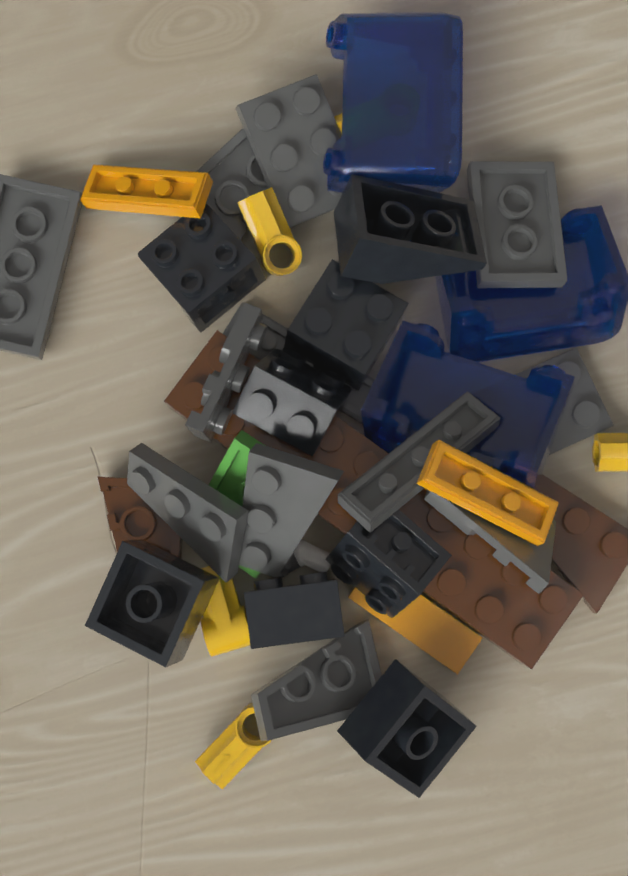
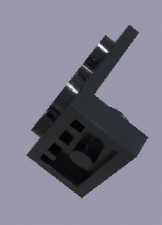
M207 203L201 218L181 217L138 252L140 260L177 301L190 322L200 333L266 280L255 255Z
M398 509L372 532H369L357 521L325 560L331 565L333 574L339 580L346 584L354 585L365 595L366 602L373 610L393 618L420 596L452 555Z

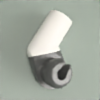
M301 540L278 578L285 577L288 573L304 565L318 572H327L330 564L325 559L330 553Z

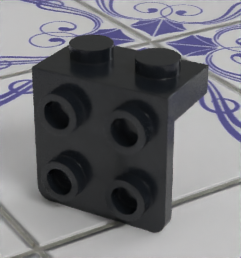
M290 348L274 349L254 366L232 413L313 456L335 414L346 401L352 389L345 384L346 380L337 372L326 368L320 371L305 363L307 359L301 353Z

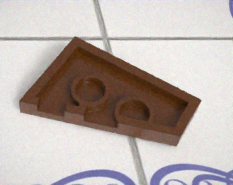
M530 467L520 482L559 502L553 518L556 521L552 561L567 582H570L573 587L584 594L582 597L583 601L593 613L597 614L628 565V529Z
M97 476L101 492L104 495L108 511L107 519L110 531L113 533L117 552L122 541L142 539L181 559L183 539L127 484V478Z

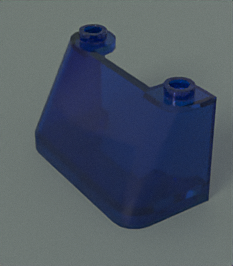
M444 12L340 14L334 21L330 22L326 33V46L331 48L332 57L343 60L342 137L333 145V148L327 149L324 156L323 171L328 175L327 190L343 193L351 174L438 193L449 188L459 176L462 163L463 23L461 18Z
M602 205L573 209L561 219L568 280L562 288H477L476 271L435 276L446 341L453 361L461 364H471L596 344L613 338L620 331L628 302V273Z
M402 320L361 408L364 435L384 451L390 453L468 391L500 417L498 428L466 454L536 490L570 397L575 376L566 374L559 367L544 365L531 369L526 379L445 352L444 342L434 327L424 323L413 324Z

